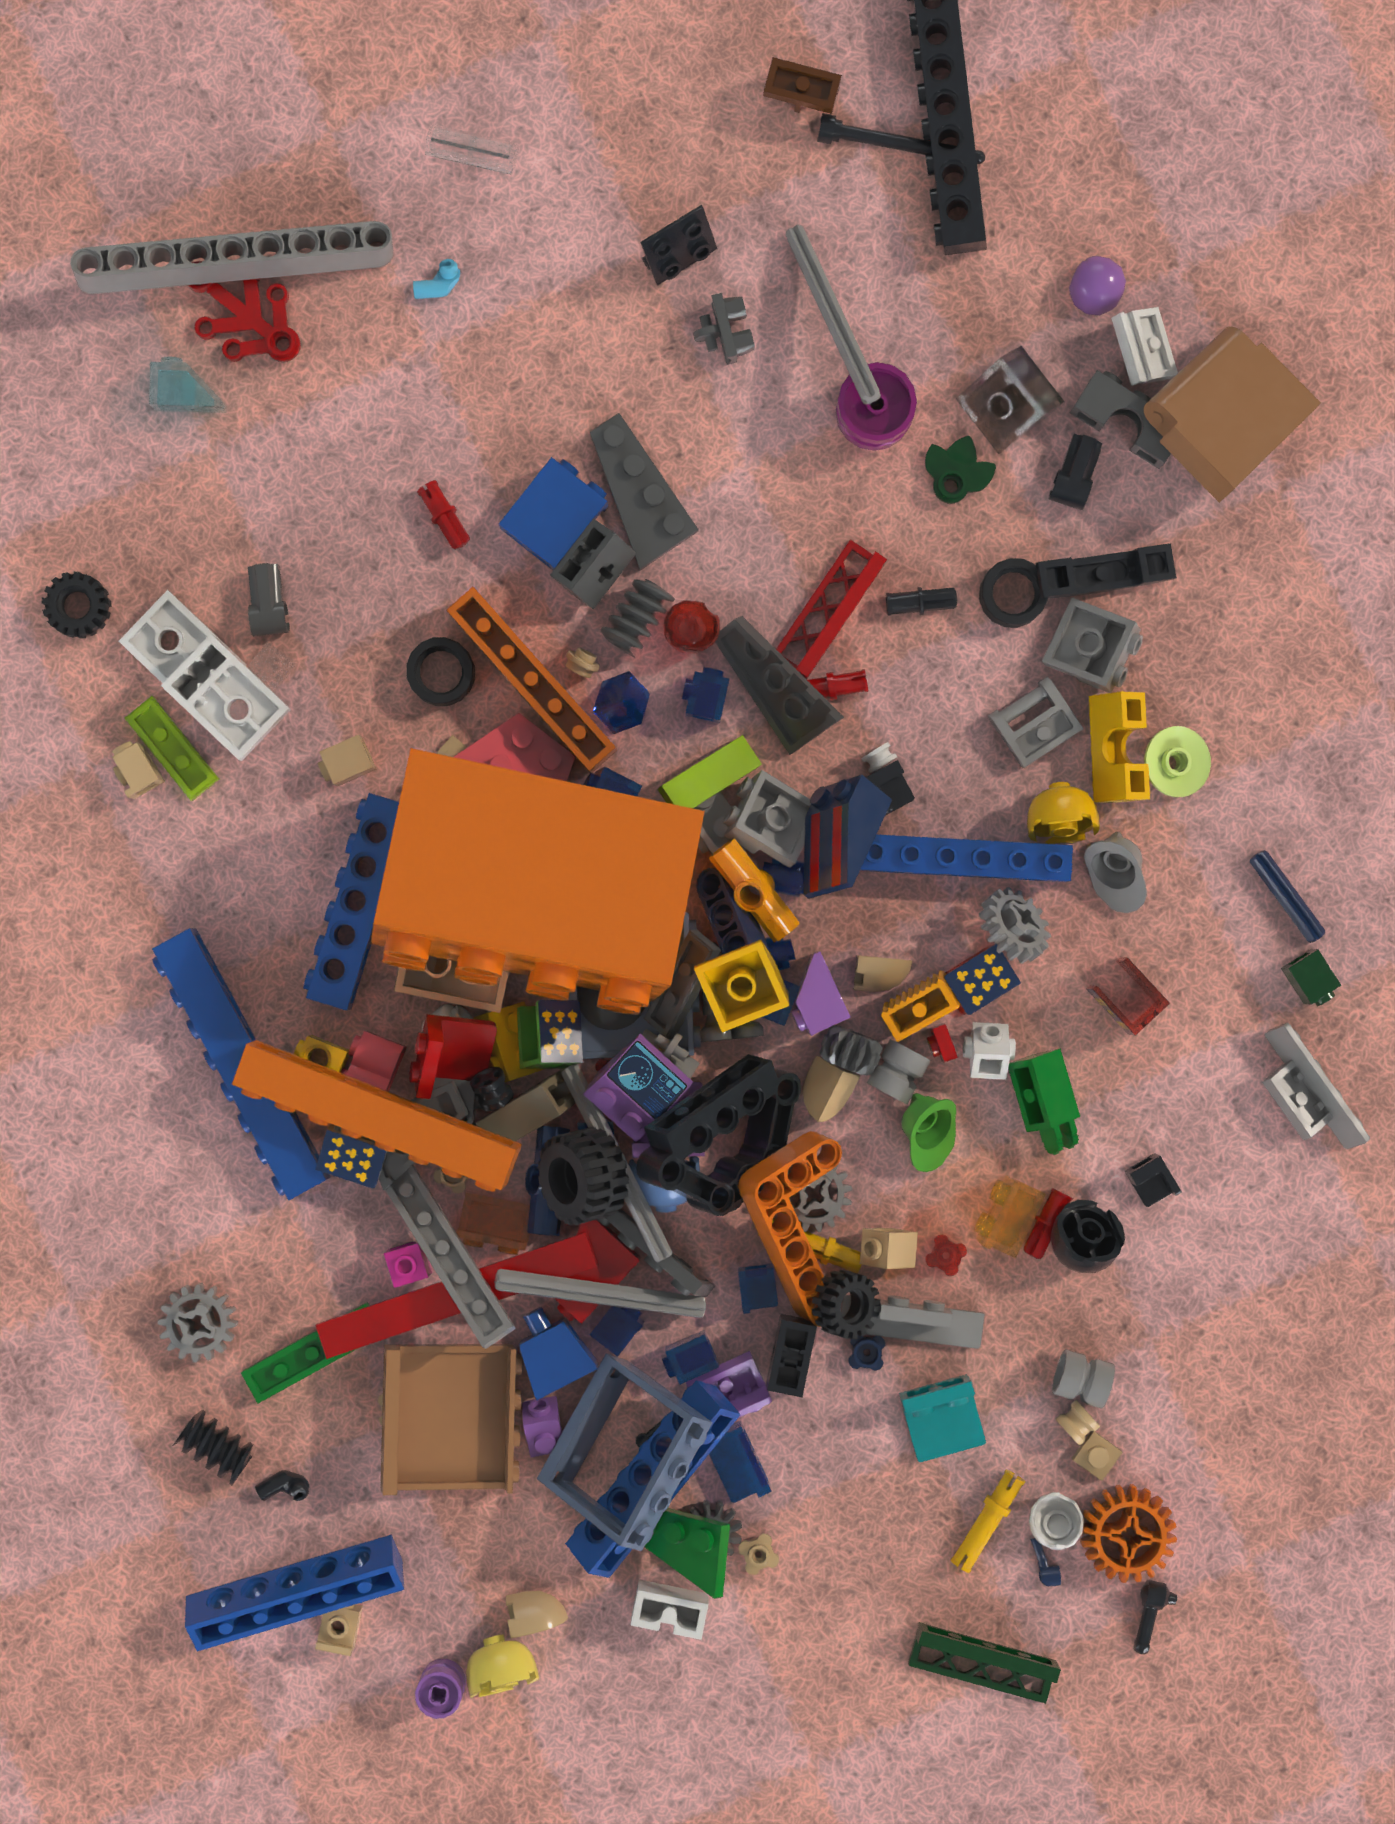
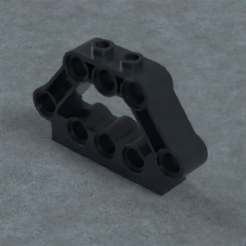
M750 1054L746 1055L644 1127L650 1147L645 1149L637 1160L636 1170L638 1177L645 1183L674 1191L685 1197L693 1208L716 1216H724L738 1209L744 1202L738 1188L742 1174L787 1145L794 1105L801 1094L800 1079L794 1073L774 1068L772 1060ZM745 1115L749 1116L744 1143L737 1155L721 1158L716 1163L714 1171L708 1176L685 1164L684 1159L693 1152L703 1153L707 1151L714 1137L718 1134L732 1133L736 1129L739 1119ZM764 1183L760 1186L758 1192L762 1191Z

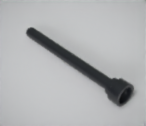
M822 113L817 142L831 144L832 141L839 142V139L923 155L932 153L931 141L842 124L843 120L836 119V115ZM939 144L945 150H952L957 147L949 144ZM976 150L977 164H982L985 161V154L980 150Z

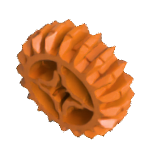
M1134 1484L1129 1485L1127 1495H1125L1121 1485H1116L1114 1489L1116 1496L1112 1497L1105 1489L1101 1492L1106 1500L1105 1502L1100 1504L1095 1498L1090 1501L1096 1509L1095 1513L1084 1510L1083 1516L1091 1524L1084 1523L1083 1533L1088 1535L1081 1538L1080 1543L1083 1547L1089 1548L1085 1552V1556L1089 1561L1095 1560L1093 1566L1098 1572L1106 1568L1105 1575L1108 1579H1113L1118 1573L1120 1581L1126 1583L1129 1574L1132 1573L1134 1580L1141 1582V1572L1145 1571L1152 1578L1155 1576L1151 1568L1152 1566L1157 1564L1161 1569L1166 1567L1161 1557L1162 1555L1167 1557L1173 1556L1174 1552L1166 1544L1177 1542V1537L1172 1533H1168L1177 1526L1174 1520L1167 1519L1172 1512L1169 1507H1161L1163 1503L1161 1497L1157 1495L1151 1498V1491L1147 1488L1141 1490L1138 1495L1137 1487ZM1125 1508L1122 1509V1515L1118 1521L1113 1523L1106 1522L1104 1525V1522L1112 1513ZM1137 1508H1141L1152 1515L1156 1531L1139 1525V1517L1136 1514ZM1127 1527H1132L1135 1531V1536H1130L1131 1539L1125 1541L1121 1533L1123 1530L1126 1531ZM1101 1536L1108 1537L1110 1541L1118 1542L1120 1560L1104 1552L1101 1545ZM1151 1545L1145 1554L1134 1559L1135 1552L1139 1547Z

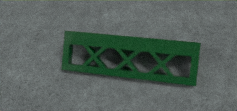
M920 1622L908 1665L911 1667L1045 1704L1052 1682H1058L1061 1671L1057 1661L1054 1659ZM921 1646L942 1651L944 1655L933 1662L918 1659ZM954 1656L964 1657L976 1661L978 1665L967 1672L956 1669L951 1658ZM947 1661L951 1668L942 1666L940 1664ZM993 1665L1011 1670L1012 1675L1002 1681L992 1680L985 1668ZM982 1670L985 1677L974 1674ZM1029 1675L1043 1679L1040 1693L1025 1689L1020 1677ZM1016 1680L1020 1687L1010 1685L1009 1683Z

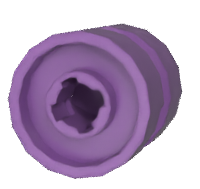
M437 1659L430 1662L424 1668L415 1691V1701L419 1709L426 1716L434 1719L446 1718L458 1709L466 1687V1676L463 1669L456 1662L449 1659Z

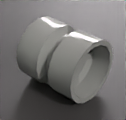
M890 1039L881 1055L884 1063L875 1067L867 1083L908 1105L917 1088L914 1083L915 1078H922L931 1060Z
M1065 1349L1060 1356L1054 1375L1052 1393L1071 1400L1080 1395L1081 1402L1102 1409L1112 1389L1115 1365L1100 1359L1091 1360L1087 1363L1084 1354Z

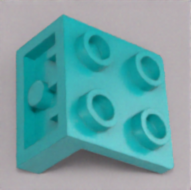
M967 1374L899 1393L916 1458L919 1462L986 1444L974 1399L973 1384Z

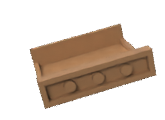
M481 1344L384 1345L380 1489L383 1496L397 1495V1490L505 1489L507 1493H513V1483L519 1482V1461H513L514 1447L520 1446V1426L514 1425L515 1411H520L521 1391L520 1389H515V1377L522 1373V1355L516 1354V1348L512 1344H493L487 1349L483 1348Z

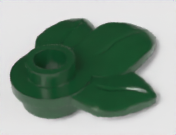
M965 436L955 441L947 451L934 444H931L927 451L925 467L934 479L933 490L936 497L944 503L955 504L964 499L967 493L982 491L988 486L995 474L996 465L994 463L976 462V449L970 436ZM948 480L954 481L957 484V490L955 492L946 491L944 483Z

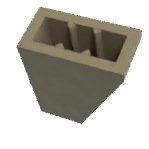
M565 1068L558 1070L516 1096L504 1107L492 1111L476 1123L477 1126L517 1141L560 1116L576 1103L562 1076V1071Z

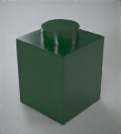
M1310 949L1281 968L1303 1004L1312 1005L1315 1003L1316 1006L1323 1005L1335 997L1333 991L1341 986L1319 949Z

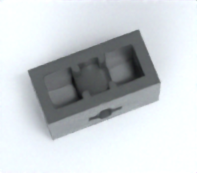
M593 518L550 576L572 595L594 609L636 555V552L616 533Z

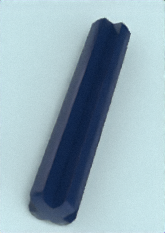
M1266 850L1255 854L1250 859V864L1300 932L1310 943L1319 940L1326 933L1325 929Z

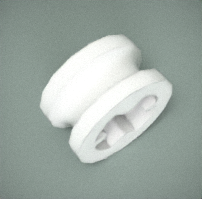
M889 742L861 758L863 762L869 763L870 768L868 771L870 774L897 758L895 753H890L889 747L891 745Z

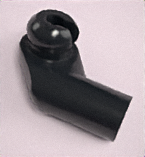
M281 1470L256 1485L255 1489L263 1501H266L280 1491L289 1494L295 1501H302L309 1494V1482L303 1475Z

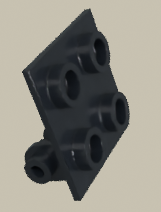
M702 205L640 242L645 254L642 260L647 269L651 270L657 285L675 278L682 270L697 261L706 259L711 252L717 249Z

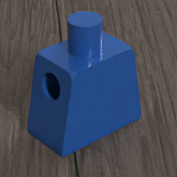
M542 1307L523 1316L532 1335L522 1339L519 1347L536 1400L598 1369L599 1363L566 1318L550 1324Z

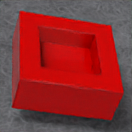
M941 1023L929 1028L932 1036L926 1039L933 1057L940 1056L941 1061L944 1063L958 1058L946 1024Z

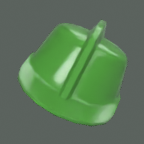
M915 1093L911 1097L910 1106L902 1116L901 1127L910 1141L912 1165L918 1171L929 1172L937 1169L944 1163L954 1147L956 1137V1105L952 1100H938L919 1093Z

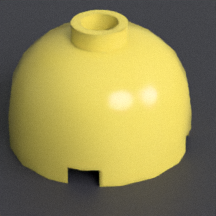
M496 1635L484 1639V1647L473 1652L468 1660L466 1669L470 1698L477 1694L479 1697H484L515 1689L513 1687L519 1685L518 1681L526 1680L528 1685L539 1680L537 1666L530 1650L518 1641H505L504 1635Z

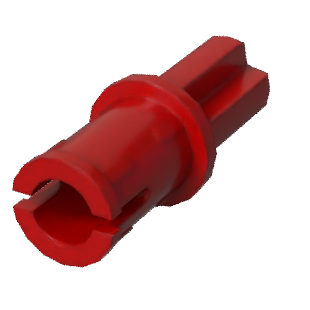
M436 480L426 483L425 485L428 489L425 490L422 486L418 489L417 493L421 496L432 514V523L438 524L454 550L462 548L469 542L470 537L455 514L457 511L456 507L450 506Z
M1054 1188L1051 1189V1193L1040 1215H1035L1034 1217L1037 1221L1023 1247L1025 1253L1036 1259L1043 1257L1051 1241L1050 1234L1054 1220L1062 1209L1073 1200L1072 1197Z

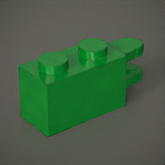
M1061 1048L1032 1054L1010 1062L1008 1070L1026 1132L1039 1131L1045 1150L1050 1154H1059L1060 1151L1064 1150L1063 1147L1068 1149L1074 1148L1075 1145L1079 1144V1135H1077L1078 1131L1074 1119L1079 1118L1080 1113Z

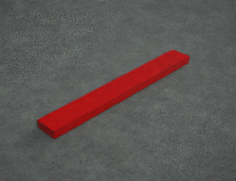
M586 1231L478 1269L497 1299L501 1300L519 1293L495 1289V1276L499 1269L566 1278L598 1266ZM442 1281L317 1323L315 1326L326 1359L460 1314L461 1312Z

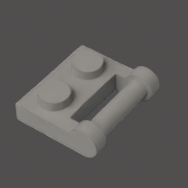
M1049 677L1039 681L1037 688L1002 711L995 710L988 715L990 722L1001 735L1022 769L1083 730L1082 725ZM1047 698L1051 702L1053 707L1015 732L1008 725L1009 722Z

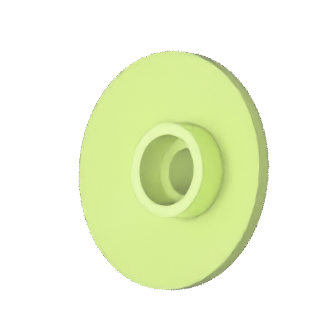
M1172 726L1162 729L1152 737L1145 751L1144 764H1148L1149 781L1158 791L1170 797H1185L1197 792L1205 784L1210 773L1211 757L1205 741L1198 733L1187 727ZM1169 757H1173L1176 760L1174 769H1171L1169 765Z

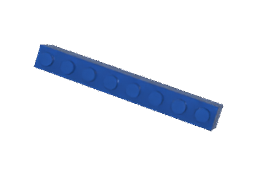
M189 928L152 948L156 955L152 959L155 968L162 977L167 976L173 987L169 990L173 1001L178 1008L184 1007L190 1019L186 1021L187 1026L196 1040L201 1038L207 1051L203 1052V1055L209 1067L213 1071L217 1069L224 1081L220 1084L224 1095L229 1102L235 1101L241 1113L237 1117L242 1128L247 1134L252 1132L257 1142V1145L254 1146L255 1152L264 1165L268 1163L275 1176L271 1177V1180L280 1196L286 1195L289 1201L331 1177L330 1174L315 1170L319 1154L296 1111L291 1113L280 1110L274 1106L275 1101L262 1097V1099L247 1097L241 1093L242 1088L232 1085L246 1044L255 1041L256 1038L197 929Z

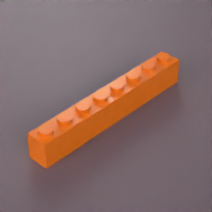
M258 1040L246 1044L232 1085L242 1088L241 1093L253 1099L265 1097L275 1101L274 1106L280 1110L291 1113L298 1110L308 1114L307 1119L313 1123L323 1126L331 1123L342 1128L341 1133L356 1139H361L362 1136L375 1141L374 1145L388 1152H395V1149L409 1154L407 1158L421 1165H428L429 1162L442 1167L441 1172L454 1178H462V1175L476 1180L475 1185L491 1192H495L496 1189L502 1190L508 1184L522 1146L521 1143Z

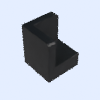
M898 760L866 777L892 799L886 815L915 799L902 775L904 770Z
M1156 1153L1124 1171L1146 1207H1150L1170 1194L1177 1196L1182 1193L1162 1157Z

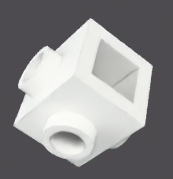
M973 1022L971 1036H965L963 1043V1057L970 1059V1078L1006 1080L1009 1061L1015 1059L1016 1051L1015 1039H1009L1008 1024Z

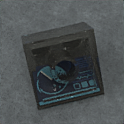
M1022 346L1000 357L956 398L998 454L1002 453L1040 424L1065 402Z

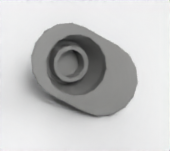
M1115 832L1104 841L1094 842L1087 847L1084 860L1096 894L1111 909L1117 912L1129 913L1137 911L1144 904L1147 897L1146 884L1141 870L1143 859L1138 846L1131 840L1124 838L1120 832Z

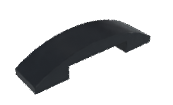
M1171 543L1141 547L1133 551L1076 559L1070 557L1036 563L1041 598L1101 593L1177 578Z

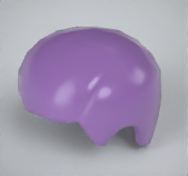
M1092 256L1082 261L1077 267L1069 286L1070 296L1078 309L1086 314L1100 316L1117 306L1124 293L1126 280L1121 266L1110 258Z

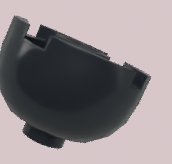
M1076 1200L1068 1203L1055 1218L1050 1234L1053 1252L1059 1262L1068 1269L1078 1273H1096L1106 1269L1120 1254L1125 1242L1123 1225L1117 1216L1109 1209L1105 1212L1101 1208L1096 1207L1098 1203L1092 1200Z

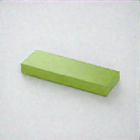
M151 696L125 717V720L190 801H194L220 780L155 697Z
M742 735L658 788V791L666 803L694 809L760 767L762 763Z

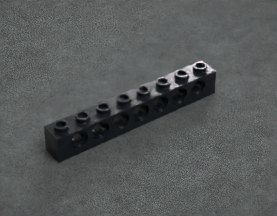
M914 0L916 13L909 14L911 36H919L920 48L913 49L915 71L923 70L924 83L917 84L919 105H927L928 118L921 119L924 141L931 140L932 153L925 154L928 176L935 175L936 188L930 189L932 211L939 210L941 222L934 224L936 246L943 245L945 255L987 250L958 0H940L942 3L936 9L924 7V3L927 0ZM941 33L946 36V39L941 44L934 45L928 42V38L932 34ZM938 68H946L950 71L949 76L942 80L932 77V73ZM942 103H950L955 107L947 115H941L936 111V108ZM948 137L955 138L959 142L957 147L952 150H945L939 144ZM957 172L963 176V179L957 185H948L944 181L946 175ZM955 207H962L968 212L962 220L958 221L949 218L948 213Z

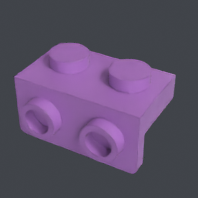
M750 1351L685 1380L687 1388L693 1385L696 1380L717 1386L741 1414L739 1417L757 1412L772 1402L766 1383Z

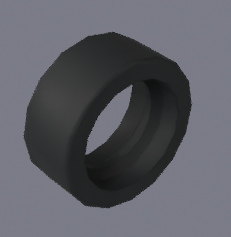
M1009 558L995 564L984 576L979 591V601L983 612L992 622L1003 627L1018 628L1031 623L1043 611L1048 601V598H1041L1036 565L1021 558ZM1010 572L1026 576L1032 582L1034 588V600L1031 606L1018 614H1009L1002 611L996 605L993 598V587L996 581L1002 575Z
M433 637L421 642L411 652L406 664L407 680L411 689L424 702L434 706H450L462 701L471 691L475 681V665L469 652L459 642L446 637ZM436 651H446L453 654L459 660L462 667V676L459 683L454 689L445 693L429 690L423 684L420 677V668L423 660L429 654Z

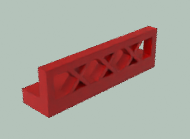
M851 539L776 648L782 654L789 643L804 640L806 655L798 666L786 657L784 658L806 680L887 561L885 557L876 551L874 554H871ZM851 551L868 561L860 574L846 575L844 561ZM839 568H841L842 577L833 579ZM856 579L849 590L848 581ZM843 582L846 595L841 603L827 605L824 593L827 586ZM821 596L822 606L813 608ZM836 609L829 619L828 610ZM824 611L825 627L821 632L807 635L804 620L808 614ZM801 626L803 636L793 637ZM816 638L812 646L809 647L808 639Z

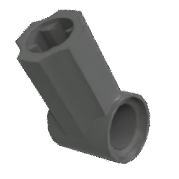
M262 563L249 566L248 575L252 605L248 607V616L252 636L289 633L290 624L289 622L286 623L285 615H288V608L286 602L283 601L280 565Z

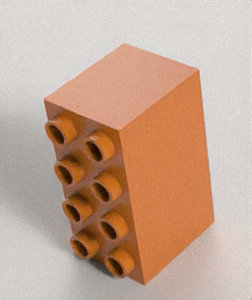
M410 748L373 923L371 944L384 946L382 962L390 966L414 971H425L429 956L457 961L454 977L463 981L496 986L498 978L502 977L503 971L528 976L526 992L532 995L556 1000H568L570 992H575L576 986L600 991L597 1007L617 1013L639 1015L641 1007H648L649 1001L653 1002L672 984L705 811Z

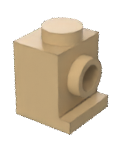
M129 741L112 751L114 754L112 758L117 765L113 768L114 773L123 786L129 785L130 787L124 791L128 798L136 799L165 782L143 744L137 742L132 744Z
M355 1604L323 1614L315 1649L351 1656L355 1648L363 1605ZM340 1621L344 1624L345 1629H334L332 1623Z

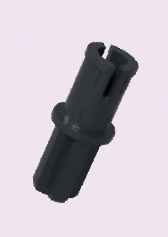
M917 587V591L886 593L888 616L914 612L924 615V611L946 610L957 607V593L954 588L922 590L921 587Z

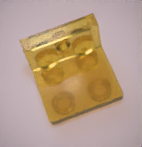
M1008 1175L1005 1176L1003 1181L998 1179L989 1196V1199L993 1200L992 1206L988 1214L985 1212L981 1213L974 1228V1231L978 1233L976 1237L978 1242L988 1249L993 1247L1016 1258L1046 1194Z

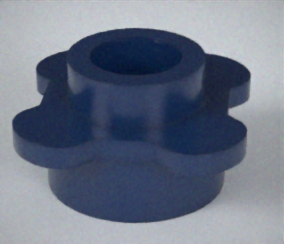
M857 1335L858 1339H850L853 1348L848 1362L852 1368L858 1369L863 1367L877 1371L883 1367L884 1362L881 1359L882 1349L885 1347L883 1337L875 1335L873 1338ZM869 1349L870 1354L864 1355L863 1351Z

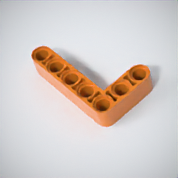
M809 1131L743 1173L739 1180L738 1188L793 1310L800 1317L817 1325L815 1320L818 1317L812 1314V1309L815 1305L812 1303V1298L819 1297V1292L815 1291L817 1285L824 1286L821 1280L824 1275L789 1197L834 1169L841 1160L842 1150L839 1143L818 1132ZM821 1147V1151H820V1153L817 1155V1151H818V1149ZM793 1164V1168L791 1172L788 1174V1170L790 1166ZM764 1183L762 1191L758 1194L760 1186ZM777 1214L776 1220L772 1223L773 1217ZM791 1243L789 1250L786 1252L787 1246ZM804 1273L802 1280L799 1282L801 1275Z

